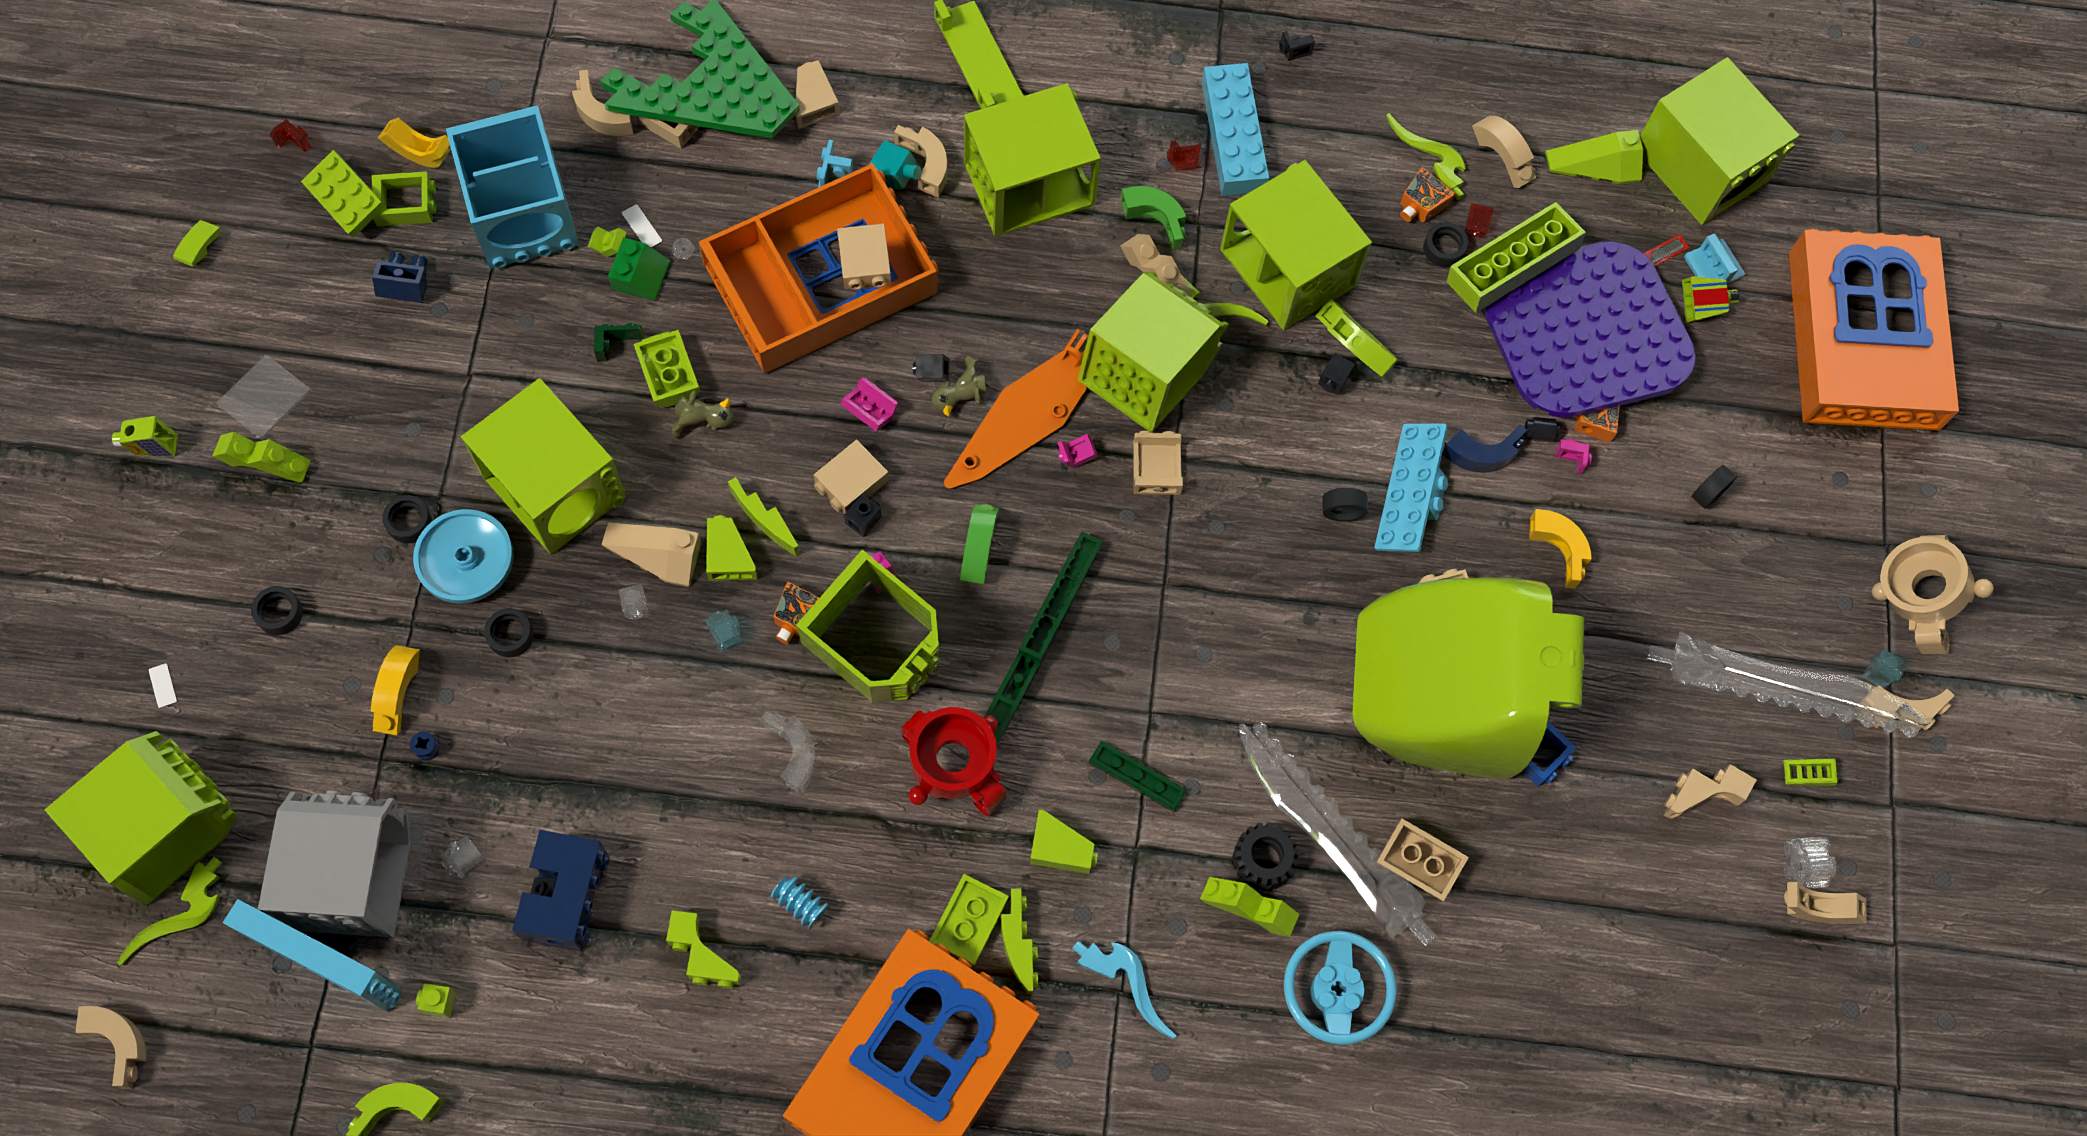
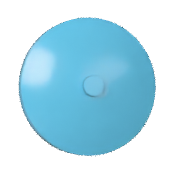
M470 509L451 511L433 520L420 534L413 554L415 572L422 585L435 597L446 602L459 604L479 601L494 593L507 579L514 558L511 539L502 524L489 514Z

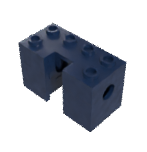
M539 830L530 868L539 871L538 877L557 878L552 898L522 892L512 929L521 940L582 952L583 946L587 945L590 939L588 927L592 915L594 891L598 890L603 870L607 871L610 856L607 855L608 853L600 841Z

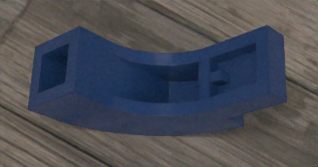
M1520 424L1506 439L1494 445L1481 444L1461 429L1445 445L1442 454L1453 464L1468 471L1480 473L1497 471L1514 461L1519 453L1518 449L1525 442L1523 437L1527 429Z

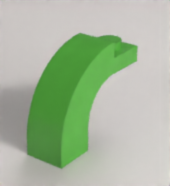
M1135 186L1122 189L1120 201L1126 220L1142 216L1157 219L1164 225L1172 250L1182 249L1183 240L1186 239L1184 230L1186 215L1180 204L1166 192L1153 187Z
M976 504L973 508L960 580L984 584L999 508L988 504Z

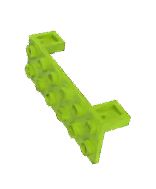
M943 0L935 1L934 18L980 108H987L1023 97L975 1L952 9L949 6L946 7Z

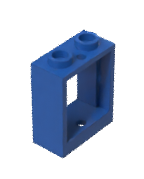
M1547 722L1544 735L1563 753L1544 772L1532 761L1522 771L1538 787L1543 781L1549 784L1558 774L1555 769L1559 765L1565 767L1574 758L1571 753L1576 748L1550 722Z

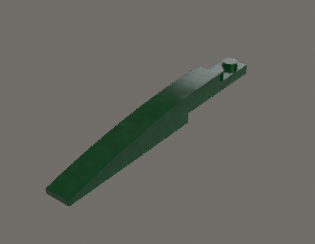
M1081 531L1019 647L1016 658L985 716H992L997 720L998 728L994 732L996 747L999 745L1016 710L1018 711L1102 546V540Z

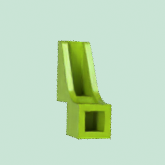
M236 432L221 435L212 457L232 467H252L295 482H303L311 461L270 439L253 442Z
M1209 877L1200 897V900L1208 905L1253 921L1272 934L1287 937L1291 936L1300 915L1282 900L1263 897L1246 883Z
M672 910L666 941L675 951L687 952L688 948H691L686 974L689 980H692L693 984L707 986L708 982L718 983V987L733 989L734 985L740 986L741 976L738 971L701 943L699 938L700 918L698 914Z

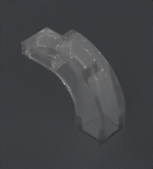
M765 711L761 717L762 725L784 738L792 747V758L780 776L781 782L803 796L810 786L816 770V752L812 737L804 724L792 715L786 723V719L779 713L774 712L771 714Z

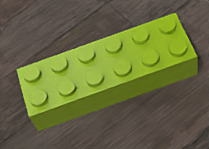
M1555 202L1450 267L1446 282L1477 313L1580 249L1586 232Z

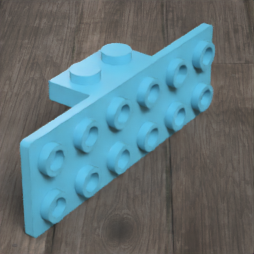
M1446 424L1403 425L1376 538L1375 549L1377 551L1419 552L1427 518L1429 520H1438L1439 512L1443 509L1444 490L1448 487V479L1439 468L1448 430Z

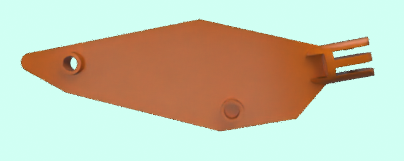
M1076 329L1062 352L1002 390L945 478L944 486L946 488L952 489L985 477L1064 425L1087 389L1085 385L1078 381V376L1085 352L1084 350L1081 353L1080 350L1084 346L1089 336L1088 334L1084 333L1075 348H1073L1072 345L1081 330ZM970 460L974 464L972 466H968L965 462Z

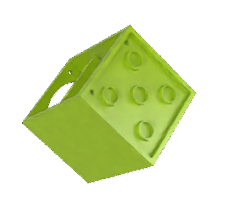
M1727 57L1660 99L1640 135V140L1643 147V160L1697 221L1703 225L1767 184L1785 156L1795 148L1796 145L1794 143L1799 134ZM1755 174L1759 177L1740 194L1719 205L1721 200L1733 188L1740 185L1746 177H1752Z
M1068 83L964 114V165L994 237L1096 205L1101 158L1078 108L1077 95L1074 90H1070ZM1088 164H1091L1090 182L1085 177L1081 168Z
M1304 160L1299 164L1294 163L1290 165L1282 174L1230 204L1220 250L1284 331L1322 308L1329 299L1335 300L1357 286L1372 242L1308 162ZM1239 218L1248 230L1238 233L1234 232L1236 220Z
M540 378L461 436L480 475L550 555L610 509L620 506L627 497L612 457Z

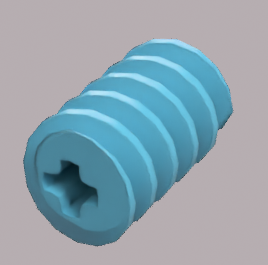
M786 876L775 887L771 898H779L778 904L780 906L786 905L788 913L794 911L793 917L795 919L802 918L801 925H809L808 929H811L823 917L828 904L825 903L819 906L821 897L818 896L812 900V889L804 893L805 883L797 887L798 877L796 876L789 880V876Z

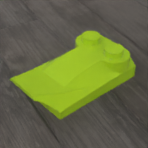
M679 330L661 333L634 344L655 406L663 408L673 406L678 403L682 396L688 399L692 391H695L696 395L700 392Z

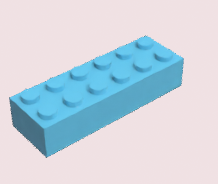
M1248 63L1204 67L1202 87L1221 195L1248 194L1269 180Z

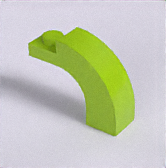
M391 1083L381 1086L365 1095L355 1105L363 1113L351 1121L346 1136H367L384 1115L395 1110L410 1111L422 1121L429 1123L445 1101L431 1091L411 1083Z

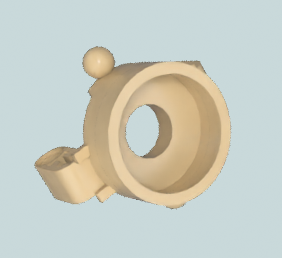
M1928 535L1900 544L1887 556L1881 569V582L1873 586L1872 596L1880 601L1888 599L1893 609L1901 617L1909 621V631H1915V642L1922 655L1948 654L1949 636L1946 631V620L1960 613L1968 603H1972L1974 595L1981 598L1989 597L1993 593L1994 587L1987 579H1979L1975 582L1964 555L1949 541L1947 535ZM1927 576H1941L1946 580L1945 590L1936 598L1922 599L1915 594V586L1921 579Z

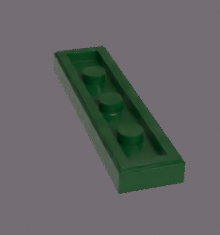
M1102 740L1089 760V764L1172 812L1176 811L1187 792L1185 788Z

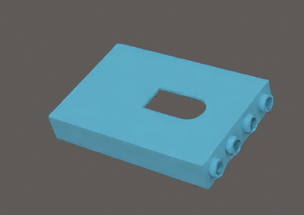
M238 899L223 921L225 925L259 945L386 1012L390 1008H394L401 997L400 991L402 989L374 970Z

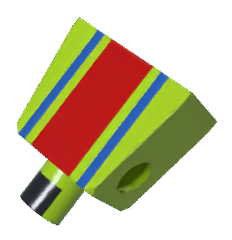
M1693 276L1682 280L1686 323L1729 312V304L1739 301L1738 290H1728L1725 279Z

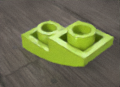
M200 220L178 245L173 254L174 260L192 267L208 255L206 247L221 235L220 227Z

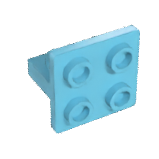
M829 140L827 147H823L821 160L823 165L822 167L819 166L817 170L818 188L853 172L852 159L835 156L834 141Z
M1715 233L1707 236L1700 248L1688 252L1684 256L1696 277L1725 279L1728 284L1743 278L1745 272L1724 239L1719 240Z

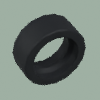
M1450 222L1438 223L1432 226L1426 235L1423 245L1424 254L1436 266L1443 268L1451 267L1464 258L1469 244L1468 236L1457 224ZM1443 235L1449 236L1457 242L1459 249L1454 254L1441 253L1433 245L1434 238Z
M1721 465L1696 489L1691 497L1704 509H1707L1733 484L1737 476L1725 465Z
M1356 488L1329 490L1322 497L1323 515L1330 520L1340 522L1362 519L1368 513V496L1366 492Z
M403 495L392 499L386 505L382 514V522L393 539L407 544L417 542L422 531L432 522V516L426 504L418 497ZM412 507L420 511L421 521L415 528L409 531H399L395 528L393 520L399 511Z
M272 586L262 590L254 598L251 605V615L255 623L266 633L284 635L294 630L300 623L303 616V607L297 596L288 588ZM277 598L287 599L291 604L289 615L278 623H268L263 617L265 606Z
M513 608L501 609L493 613L487 620L484 627V637L490 648L497 655L506 658L517 657L525 653L531 646L534 639V629L528 617L521 611ZM509 620L518 621L523 627L524 634L522 638L513 645L503 646L499 644L495 639L496 628L501 623Z

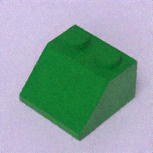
M623 237L608 274L611 289L656 301L671 262L646 243Z

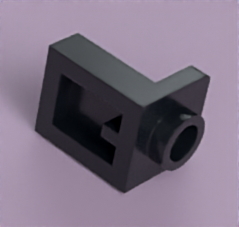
M1288 31L1282 32L1281 41H1279L1280 51L1282 54H1285L1288 61L1312 55L1315 45L1312 35L1300 36L1291 40Z

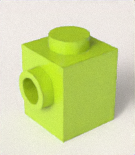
M424 983L423 989L419 990L417 994L416 1005L418 1010L425 1015L450 1019L456 992L450 987Z

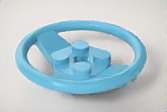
M1345 931L1320 933L1302 943L1293 953L1287 964L1284 975V995L1287 1006L1296 1022L1306 1032L1324 1042L1348 1045L1362 1042L1372 1037L1387 1023L1395 1006L1397 988L1393 969L1383 952L1371 941L1360 935ZM1330 942L1324 967L1321 968L1313 979L1310 989L1313 1003L1323 1012L1327 1029L1325 1031L1311 1023L1299 1008L1294 992V977L1300 961L1310 950L1318 945ZM1352 944L1363 948L1374 957L1382 969L1386 982V999L1379 1016L1368 1027L1355 1033H1350L1352 1012L1362 1002L1365 990L1360 972L1353 968ZM1339 985L1343 992L1340 996H1336V992L1332 991L1331 987Z

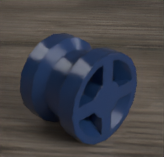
M418 732L410 740L411 751L418 759L429 761L437 756L439 744L430 733Z

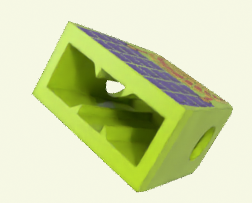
M156 416L125 420L121 424V431L112 434V443L115 447L123 446L135 456H175L178 434Z

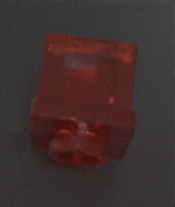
M287 119L276 125L269 134L277 147H281L287 140H290L303 152L311 147L307 140L308 134L300 126L295 127Z
M1176 140L1171 141L1170 149L1167 151V159L1176 171L1199 169L1202 165L1204 149L1201 144L1180 147Z
M1471 203L1464 230L1469 231V235L1482 238L1483 234L1487 235L1489 233L1488 228L1493 208Z

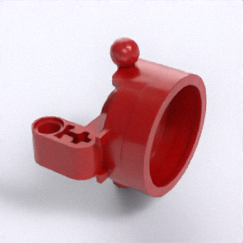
M946 707L934 712L929 710L926 714L918 710L901 727V736L910 745L911 767L914 778L919 786H914L910 789L908 793L910 802L914 805H922L928 799V794L935 798L941 797L946 799H961L970 796L976 808L989 817L1006 800L1007 793L999 783L1002 777L994 770L997 750L994 732L998 728L997 720L992 716L981 717L971 710L960 707ZM954 743L966 748L970 760L964 769L958 772H948L940 767L937 762V754L945 745Z

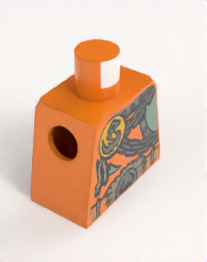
M1422 167L1403 194L1400 204L1404 209L1400 212V216L1406 222H1410L1414 217L1421 222H1427L1451 205L1455 193Z
M1619 406L1572 417L1576 418L1575 431L1611 442L1617 434Z
M787 582L774 614L775 624L781 627L776 635V639L784 644H789L793 635L799 637L796 624L816 603L819 597Z

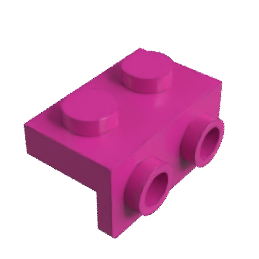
M862 377L859 379L857 388L842 398L840 405L877 432L894 418L898 402L868 379Z

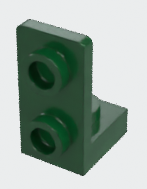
M627 323L617 326L612 324L594 326V353L597 362L607 361V353H611L610 340L644 339L642 325Z

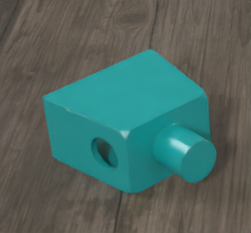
M885 140L869 163V165L873 163L877 171H882L887 188L891 187L892 189L902 190L910 178L917 180L922 173L921 167L917 166V162L909 150Z

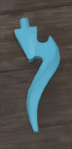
M1080 941L1073 946L1072 949L1081 956L1077 963L1086 969L1110 979H1115L1117 970H1125L1136 1007L1143 1018L1153 1028L1174 1040L1176 1035L1160 1020L1152 1007L1141 962L1132 950L1121 944L1111 942L1113 953L1104 955L1094 943L1089 948Z

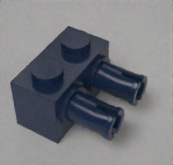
M393 251L389 255L388 262L377 261L372 276L376 297L422 303L427 289L425 267L428 260L426 257L420 255L419 262H417L419 256L414 255L411 265L402 264L405 259L404 255L397 252L396 258H394L395 251Z

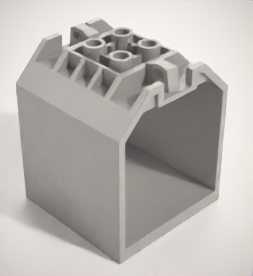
M326 791V794H303L301 801H299L300 795L298 793L290 792L277 810L258 910L299 932L394 938L411 843L408 811L405 808H399L397 815L398 803L394 798L374 801L367 794L353 792L351 796L342 795L338 791Z

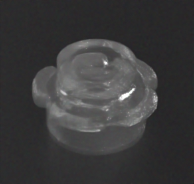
M687 238L677 239L672 247L674 250L673 255L678 259H689L692 257V253L695 252L694 244Z

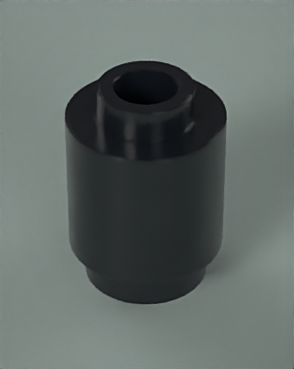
M1532 417V419H1526L1524 428L1527 429L1524 437L1530 438V440L1554 442L1555 437H1559L1560 424H1557L1556 419Z

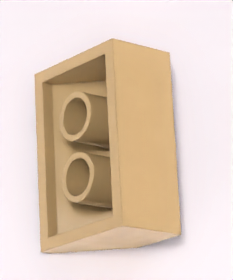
M1400 819L1380 854L1377 863L1444 901L1469 857L1406 820Z

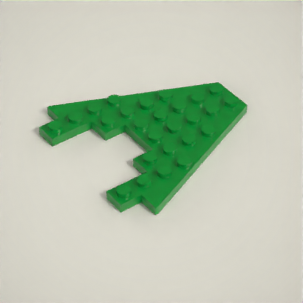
M716 0L710 1L702 10L683 1L670 14L672 22L701 37L691 46L692 53L705 59L682 83L663 74L649 87L615 67L600 81L602 88L614 94L605 103L607 111L772 139L799 112V104Z

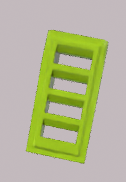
M1835 759L1783 761L1785 785H1837ZM1791 766H1796L1797 779H1792ZM1802 767L1807 769V778L1802 777ZM1812 767L1817 769V778L1812 776ZM1822 767H1826L1827 778L1822 776Z

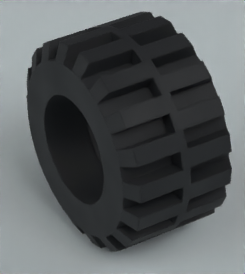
M1267 822L1266 826H1263L1262 823H1257L1254 828L1250 826L1245 833L1241 834L1232 856V859H1234L1233 867L1238 870L1237 876L1239 879L1243 877L1245 879L1243 883L1254 885L1253 889L1258 890L1259 887H1262L1263 891H1269L1271 887L1273 889L1279 888L1281 884L1284 885L1297 866V857L1299 855V850L1295 849L1297 843L1295 839H1290L1292 834L1289 831L1286 833L1281 831L1283 827L1280 825L1275 828L1273 823ZM1257 845L1272 847L1279 856L1278 866L1271 869L1258 866L1251 855L1253 847Z

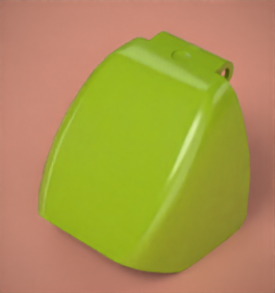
M1482 577L1427 581L1403 587L1381 596L1366 606L1358 616L1352 711L1354 724L1369 743L1402 761L1469 776L1510 779L1522 772L1536 753L1547 727L1549 707L1579 708L1582 706L1584 617L1553 613L1551 590L1545 583L1516 578Z

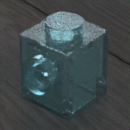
M727 609L723 612L716 611L705 620L707 629L720 653L742 642L738 631L741 626L736 616H730Z
M1883 648L1871 658L1862 677L1877 686L1880 685L1882 688H1885L1892 682L1897 683L1903 674L1901 668L1905 661Z

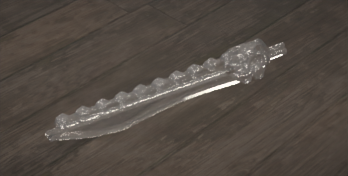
M1683 632L1678 633L1674 650L1650 645L1647 653V659L1670 664L1669 669L1672 670L1673 680L1712 691L1716 689L1718 692H1725L1727 688H1731L1738 697H1746L1748 693H1752L1759 702H1767L1769 698H1773L1780 707H1788L1790 703H1794L1802 713L1809 712L1811 708H1814L1823 718L1831 717V714L1835 713L1844 723L1852 722V719L1856 718L1865 728L1873 727L1876 723L1886 733L1895 732L1896 728L1900 729L1907 738L1916 737L1919 728L1916 725L1884 717L1882 714L1922 726H1927L1931 723L1930 718H1927L1901 699L1847 675L1824 674L1774 665L1717 647L1701 639L1694 642L1691 636ZM1726 670H1730V671H1733V672H1737V673H1740V674H1744V675H1747V676H1751V677H1754V678H1758V679H1761V680H1765V681H1768V682H1772V683H1775V684H1779V685H1782V686H1786V687H1789V688H1793V689H1796V690H1800V691H1803V692H1807V693H1810V694H1814V695H1817V696H1821V697H1824V698H1828V699H1831V700H1835V701H1838V702H1842V703H1845V704H1849V705H1852V706H1856V707H1859V708H1863V709H1866V710H1870L1871 713H1870V712H1867V711L1860 710V709H1856V708H1853V707H1849V706H1846V705H1842V704H1839V703H1835V702H1832V701H1828V700H1825V699H1821V698H1818V697H1814V696H1811V695H1807V694H1804V693H1800V692H1797V691H1793V690H1790V689H1787V688H1783V687H1780V686H1776V685H1773V684H1769V683H1766V682H1762V681H1759V680H1755V679H1752V678H1748V677H1745V676H1741V675H1738V674H1734V673H1731V672H1727Z
M1261 722L1253 725L1254 733L1274 755L1272 758L1247 726L1243 723L1240 724L1238 731L1248 759L1267 794L1281 811L1303 828L1331 856L1375 913L1378 921L1386 923L1385 930L1389 938L1394 939L1396 935H1400L1408 927L1425 946L1437 936L1420 918L1426 899L1408 880L1377 863L1382 851L1376 847L1371 849L1368 847L1367 834L1361 831L1360 833L1354 832L1352 818L1348 816L1341 817L1339 815L1338 803L1333 800H1325L1324 787L1318 784L1312 786L1309 771L1305 769L1298 770L1296 768L1295 756L1290 753H1282L1281 740L1275 737L1274 739L1268 737L1267 725ZM1280 765L1284 767V769L1289 773V775L1294 779V781L1299 785V787L1314 803L1318 810L1323 814V816L1328 820V822L1333 826V828L1338 832V834L1343 838V840L1348 844V846L1353 850V852L1358 856V858L1363 862V864L1377 879V895L1375 894V880L1370 876V874L1365 870V868L1360 864V862L1355 858V856L1350 852V850L1335 834L1331 827L1326 823V821L1321 817V815L1316 811V809L1311 805V803L1306 799V797L1301 793V791L1286 775V773L1282 770Z

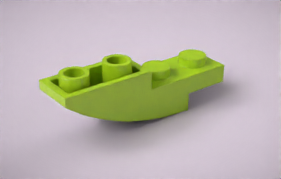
M1329 299L1316 314V317L1335 338L1381 377H1384L1398 361L1368 330L1358 324L1335 300Z
M1011 889V914H1001L1004 949L1019 985L1027 995H1033V988H1038V972H1033V962H1038L1037 947H1032V939H1022V937H1027V921H1022V912H1026L1027 909L1026 896H1021V889Z

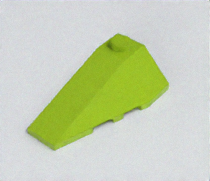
M1638 130L1615 132L1545 152L1549 170L1552 173L1574 177L1578 175L1589 176L1591 180L1597 181L1599 179L1611 180L1614 184L1636 183L1642 180L1643 147Z

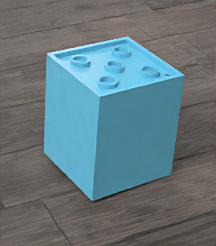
M538 105L446 128L470 222L490 269L503 268L511 263L525 262L530 258L548 256L553 252L571 250L576 246H580L556 160Z

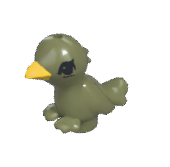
M970 356L965 358L967 369L955 385L950 386L949 382L946 384L942 383L932 395L933 406L943 411L947 416H950L951 410L957 402L975 398L977 405L981 404L980 394L986 393L984 375H976V360Z
M695 391L691 392L688 399L682 396L673 411L679 415V419L672 425L673 436L679 438L683 428L704 421L708 422L707 428L711 427L712 430L729 426L734 419L729 398L719 404L707 405L695 399Z

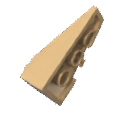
M619 523L607 524L602 541L603 547L637 564L641 569L658 576L662 581L690 587L702 544L699 533L677 528Z

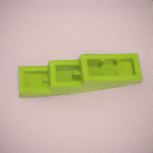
M736 477L729 480L730 492L756 526L776 544L794 556L800 555L799 546L777 508L774 507L767 511L756 492L747 496Z

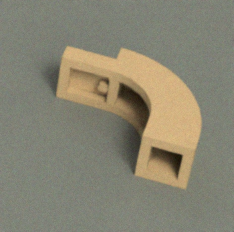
M588 70L579 71L580 80H576L577 90L572 91L577 111L582 120L592 129L606 135H633L631 115L607 111L605 104L600 103L593 97Z
M1488 116L1472 125L1479 146L1491 147L1503 159L1514 188H1520L1536 178L1530 162L1534 158L1523 136L1512 124L1501 117Z
M898 125L894 131L895 144L917 153L926 163L918 179V189L939 198L947 180V156L943 144L931 131L924 127L921 128L919 133H916L911 128H904Z
M1787 882V890L1784 894L1787 914L1796 918L1823 923L1866 924V898L1860 894L1823 893L1810 890L1798 882Z
M79 1006L76 1033L84 1037H107L112 1042L116 1054L112 1086L119 1089H133V1082L136 1081L138 1075L135 1063L146 1062L147 1056L145 1042L140 1031L129 1019L114 1011L97 1006Z

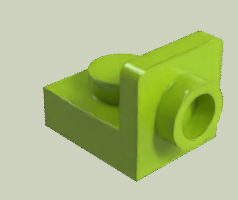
M595 227L588 247L606 257L612 256L618 252L623 237L625 238L627 232L620 228L608 232L600 227Z

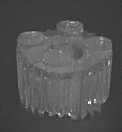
M1826 837L1794 838L1791 841H1786L1784 844V851L1788 859V865L1784 867L1786 880L1798 882L1806 888L1829 887V880L1836 875L1835 870L1837 869L1835 858L1829 856L1827 847L1830 846L1829 840Z

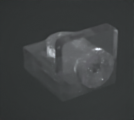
M642 584L618 590L625 619L636 620L644 617L645 614H649Z

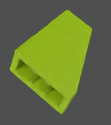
M723 515L707 518L706 573L709 581L757 580L756 567L732 518Z
M1039 810L1030 864L1085 874L1090 873L1091 867L1096 868L1098 852H1093L1094 843L1046 811Z

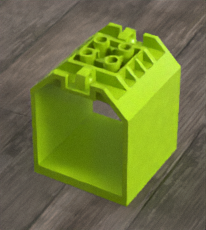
M1145 272L1090 329L1078 381L1143 428L1153 433L1202 378L1219 352L1222 345L1219 341L1220 337L1227 331L1229 324L1225 321L1220 322L1211 316L1212 312L1202 303L1189 297L1183 290L1176 288L1171 283L1166 284L1158 279L1155 272Z
M863 549L796 624L801 643L872 703L907 700L912 693H915L920 686L927 682L929 677L926 673L930 675L939 665L936 610ZM869 581L931 631L890 680L870 681L820 639L823 633Z
M157 731L126 741L44 809L110 885L145 906L150 904L226 838L237 817V814L231 809L221 815L230 805V802L217 791L219 787L202 772V768L193 759H190L186 753L182 752L181 748L171 738L157 747L155 746L164 739Z

